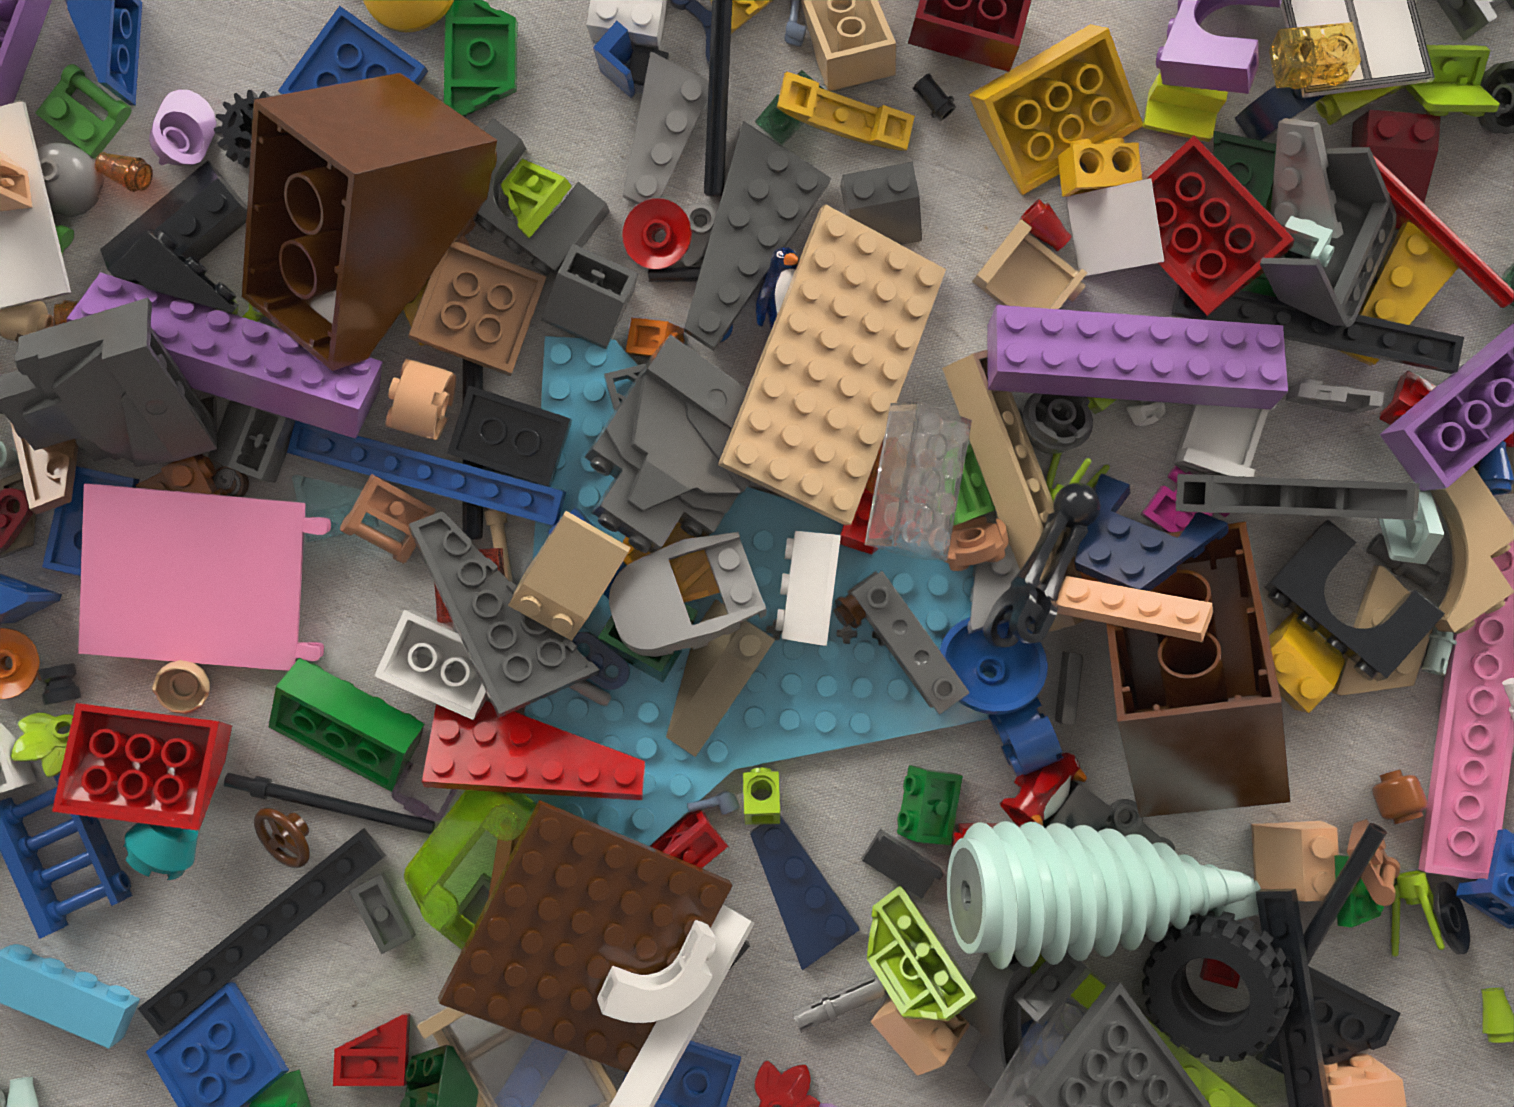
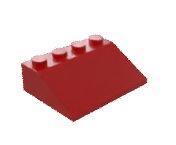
M1195 136L1189 139L1147 178L1152 179L1164 262H1159L1158 264L1207 316L1264 273L1260 266L1262 258H1281L1293 247L1294 238Z
M76 703L52 812L200 831L226 761L233 725L206 719Z

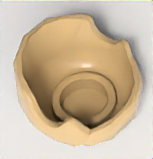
M179 660L168 663L158 671L152 691L157 696L159 703L169 711L187 714L204 704L209 695L210 681L205 670L199 665Z

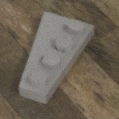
M650 52L623 191V198L637 205L648 199L662 197L708 99V80L653 52Z

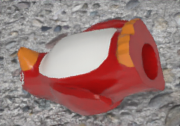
M1067 752L1062 753L1061 755L1064 759L1025 776L1020 775L1016 777L1014 783L1020 787L1015 798H1005L999 803L1016 825L1021 827L1027 822H1036L1043 826V821L1052 816L1068 797L1070 781L1086 782L1087 776L1082 771L1075 755Z

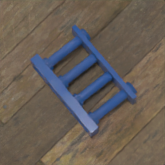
M60 773L54 776L57 785L59 782ZM57 787L18 805L14 803L12 797L0 800V852L39 939L68 926L67 914L107 896L111 906L133 896L130 891V879L121 870L97 817L71 814L72 819L33 837L28 835L23 824V817L54 804ZM79 832L87 851L48 869L43 868L37 855L38 850ZM93 864L101 884L66 900H57L51 886L52 882Z

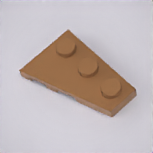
M10 422L29 509L38 515L70 503L72 501L79 447L75 439L34 451L25 438L22 439L17 435L13 424Z

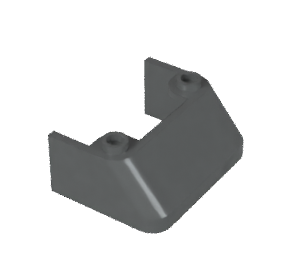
M1370 147L1325 148L1329 163L1326 171L1330 190L1335 191L1337 201L1334 204L1337 222H1341L1344 233L1339 238L1331 237L1330 245L1334 246L1335 249L1328 265L1323 267L1319 259H1310L1304 255L1302 259L1262 258L1260 266L1279 301L1333 326L1350 327L1355 322L1396 226V211Z

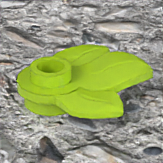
M34 713L20 720L18 726L24 735L20 736L13 746L12 760L20 762L41 760L43 770L48 778L61 773L69 732L59 734L58 730L65 726L71 727L73 715L62 714L54 717L47 713Z

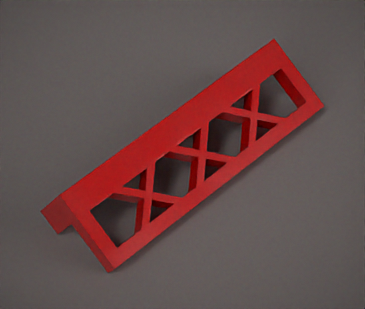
M703 810L688 813L650 845L652 848L700 868L706 866L729 847L724 838L711 825Z

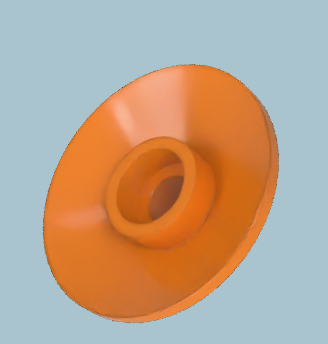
M0 628V699L13 698L27 691L36 680L40 663L39 655L33 642L22 632L10 628ZM8 657H11L13 662L11 669L5 663Z

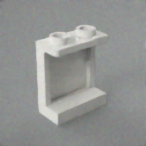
M1193 404L1174 464L1207 475L1253 477L1255 469L1250 468L1267 414L1271 410Z

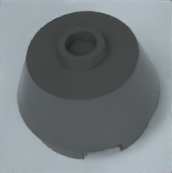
M1033 393L1026 401L1023 410L1024 426L1032 446L1046 454H1060L1082 445L1089 438L1093 428V417L1088 407L1089 399L1081 396Z

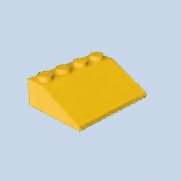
M1091 24L1013 68L1010 72H1006L968 94L983 130L1021 195L1060 174L1058 155L1069 148L1070 143L1077 140L1090 139L1092 144H1103L1104 141L1109 139L1123 138L1143 126L1109 28Z

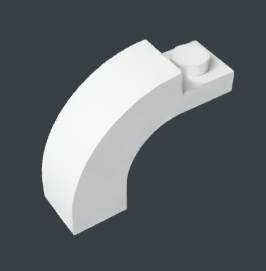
M695 920L677 958L671 965L660 972L639 975L612 966L597 997L602 1014L625 1022L647 1023L666 1019L690 1006L704 992L713 978L705 960L711 959L716 947V937L709 925Z

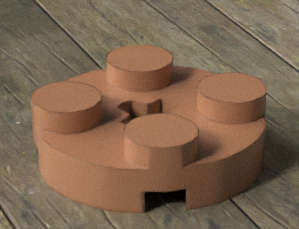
M979 516L951 527L947 526L948 533L942 538L939 533L935 539L939 558L948 563L950 570L962 571L970 565L985 561L998 562L1006 556L1005 548L1009 543L1006 525L999 519H996L997 524L987 523L986 516Z

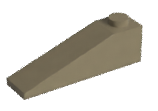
M715 599L700 623L727 615L724 604ZM745 620L740 623L739 630L727 636L724 634L708 642L707 646L695 650L691 647L666 738L696 757L774 643L775 638L750 621Z

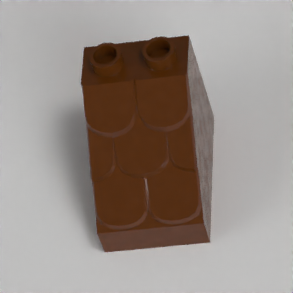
M401 73L255 99L241 297L332 371L368 359L406 304L412 303L451 244L464 234L487 200L492 171L497 163V139Z
M1246 521L1228 524L1226 536L1220 540L1215 538L1204 546V552L1196 558L1189 557L1177 566V572L1150 591L1212 603L1213 615L1202 642L1106 623L1117 722L1140 818L1291 802L1282 701ZM1183 531L1170 532L1166 534L1178 538Z

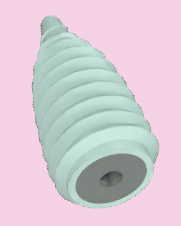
M1002 821L993 828L983 822L974 823L967 830L964 837L955 843L950 855L947 873L948 909L952 929L959 946L968 954L987 953L992 964L1002 970L1009 965L1013 954L1022 966L1028 968L1034 965L1040 953L1048 963L1055 965L1062 961L1066 951L1076 961L1087 959L1092 948L1099 955L1108 957L1116 950L1119 942L1125 949L1133 951L1140 946L1144 934L1153 942H1159L1166 935L1169 922L1177 929H1184L1191 915L1199 913L1201 916H1205L1209 909L1243 901L1252 893V882L1247 875H1243L1239 871L1220 869L1212 864L1201 865L1188 854L1177 855L1165 843L1156 842L1151 844L1145 837L1139 834H1129L1124 837L1120 832L1110 828L1097 832L1090 826L1078 825L1071 830L1061 823H1053L1046 828L1036 822H1027L1020 828L1009 821Z

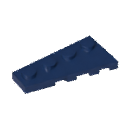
M780 814V824H760L750 831V835L801 969L804 970L854 935L860 928Z

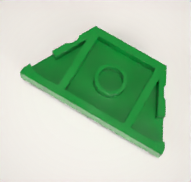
M454 0L450 9L445 14L444 103L463 117L517 92L518 22L516 17L502 10L490 7L489 3L483 0Z

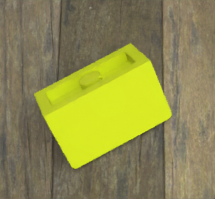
M1159 73L1148 92L1143 127L1186 138L1195 136L1200 141L1210 142L1214 135L1213 131L1217 114L1227 101L1228 92L1162 84L1161 73Z

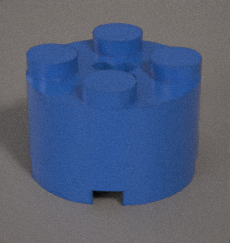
M1038 697L1018 711L1008 714L988 715L995 734H998L1003 744L1001 749L1004 757L1017 777L1020 775L1025 776L1064 759L1061 755L1060 743L1048 716L1039 713L1038 707H1041L1042 704Z

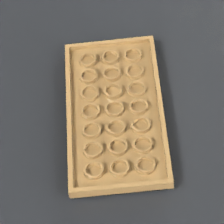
M826 204L819 209L718 465L845 526L850 525L946 269Z

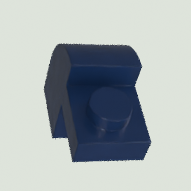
M1295 72L1254 100L1235 117V120L1248 138L1263 141L1278 131V122L1285 118L1293 119L1325 95L1302 98L1297 72Z

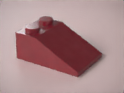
M1368 110L1353 122L1351 148L1370 147L1372 154L1415 196L1425 203L1438 154L1441 116ZM1394 206L1396 211L1395 230H1400L1402 224L1406 222L1412 223Z

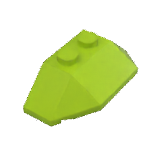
M901 885L873 905L871 915L873 920L869 933L867 961L904 1018L949 1021L978 999L969 979L934 927Z

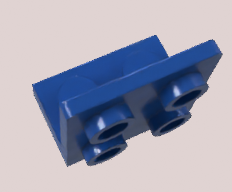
M1500 829L1497 831L1488 879L1478 878L1476 881L1459 883L1456 896L1508 929L1514 928V834L1507 829Z

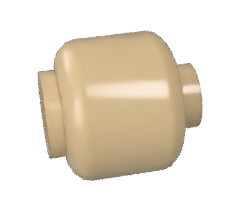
M42 301L0 310V335L7 340L15 341L17 334L26 335L53 327V316L48 314L47 307Z

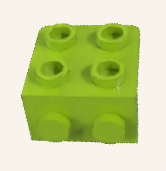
M1427 45L1435 76L1434 80L1427 83L1409 84L1405 87L1414 99L1426 109L1427 113L1435 116H1446L1449 112H1462L1465 115L1480 117L1485 112L1498 111L1500 103L1480 86L1491 51L1488 47L1478 45Z

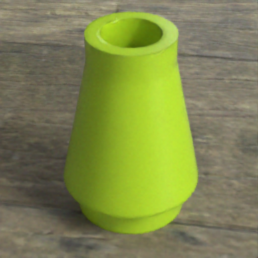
M1492 987L1481 989L1483 997L1482 1033L1487 1034L1488 1042H1513L1514 1013L1507 1000L1504 988Z

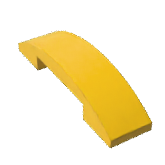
M788 71L784 73L777 103V109L820 130L869 145L906 151L908 148L915 117L885 105L877 108L819 88V82Z

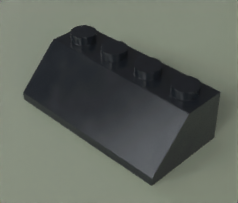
M208 160L104 245L100 251L106 267L113 277L142 285L117 262L148 230L154 229L156 232L164 230L179 244L176 249L188 259L192 256L200 261L246 223L247 205Z

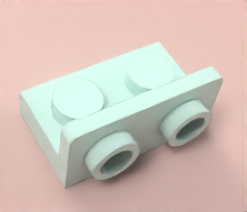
M1419 489L1417 520L1379 518L1388 554L1392 560L1426 565L1444 536L1430 490L1421 491Z

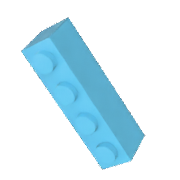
M13 944L0 950L1 1004L108 1049L125 1037L140 1001V998L131 995L128 989L118 985L109 986L97 981L98 978L88 972L73 971L66 968L65 964L58 959L42 958L33 954V951L24 945Z

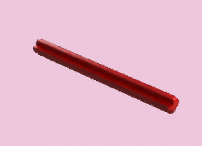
M1373 155L1393 205L1500 308L1510 305L1514 301V290Z

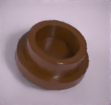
M853 595L840 596L835 600L837 608L834 609V613L842 625L845 627L850 625L855 629L862 625L861 620L866 618V613Z

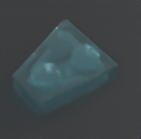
M300 475L292 476L297 502L306 503L305 517L331 519L330 532L324 535L305 533L307 542L312 543L345 535V533L340 531L341 524L352 510L362 490ZM366 512L361 522L372 528L379 527L378 518Z

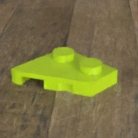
M523 158L501 183L502 190L509 199L510 209L519 222L517 224L518 228L527 238L534 234L572 188V185L564 176Z

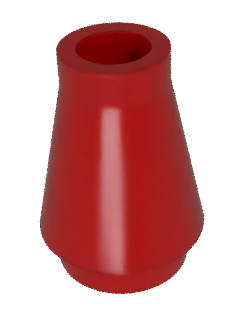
M1040 199L1035 201L1019 219H1022L1032 227L1029 233L1052 246L1056 251L1062 249L1072 238V235L1065 229L1049 203L1044 204Z

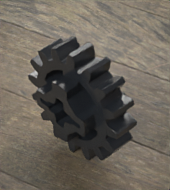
M248 90L247 98L245 99L238 93H235L234 100L236 103L231 105L224 101L222 104L227 112L225 115L216 114L215 116L222 122V126L214 128V132L218 136L223 137L217 142L218 146L224 151L227 150L226 156L233 162L238 160V164L246 169L250 165L251 152L240 148L247 149L251 147L254 100L271 97L264 91H262L258 98L254 91Z

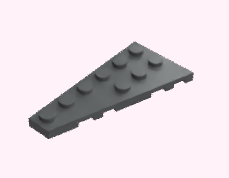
M443 511L409 524L412 537L498 718L599 674L600 669L592 661L589 662L576 649L577 646L571 640L508 606L517 586L498 570V566L490 558H486L472 544V540Z

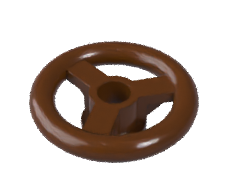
M264 808L256 813L254 828L264 848L276 860L288 867L300 868L305 866L310 857L309 846L305 838L309 834L306 822L295 813H289L286 816L272 808ZM265 819L268 820L271 826L273 838L270 837L266 829ZM279 846L282 848L289 849L298 857L290 856L289 854L285 853L281 848H279Z

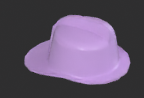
M180 89L170 92L159 107L149 135L151 148L159 157L158 163L160 165L167 163L171 165H195L200 163L206 155L215 134V114L209 103L197 93Z

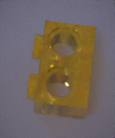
M1353 22L1279 29L1269 48L1276 88L1291 87L1292 89H1300L1308 85L1324 83L1339 85L1349 81L1361 62Z

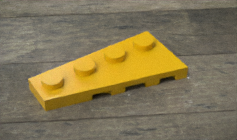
M1406 222L1402 224L1376 275L1377 280L1372 283L1358 315L1410 325L1459 267L1414 224ZM1340 351L1369 366L1375 365L1379 361L1378 358Z

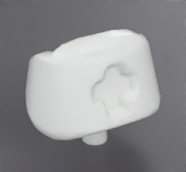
M1140 401L1139 404L1128 405L1126 408L1134 425L1137 427H1144L1157 422L1166 412L1165 402Z

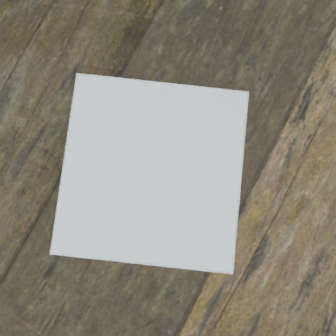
M1151 178L1066 197L1078 270L1084 269L1087 272L1086 276L1164 262Z

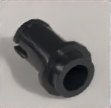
M930 73L923 76L912 88L930 108L932 118L937 117L939 121H942L956 108L953 103V96L948 97Z

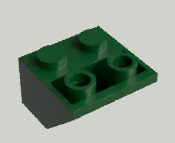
M444 1045L411 1057L405 1073L407 1081L405 1097L401 1101L400 1107L477 1106L479 1090L453 1046Z

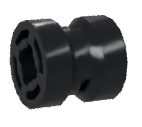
M74 663L37 670L38 680L43 684L46 683L45 691L42 694L44 705L82 698L80 688L71 679L77 674Z

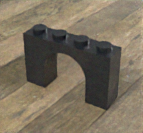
M1327 519L1312 533L1264 588L1270 592L1268 597L1276 605L1283 609L1288 607L1298 615L1296 620L1305 629L1313 633L1316 630L1327 639L1325 644L1329 649L1339 656L1345 654L1356 663L1354 665L1355 670L1363 677L1371 681L1373 678L1376 681L1387 679L1445 613L1414 590L1405 594L1375 627L1366 629L1355 628L1339 621L1326 604L1324 596L1325 582L1331 570L1357 542Z

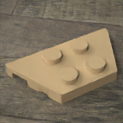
M1373 566L1353 626L1355 628L1366 629L1375 627L1405 594L1410 593L1384 566ZM1432 629L1387 679L1376 681L1374 678L1371 681L1363 677L1355 670L1354 665L1356 663L1344 654L1345 663L1331 693L1342 696L1414 686Z

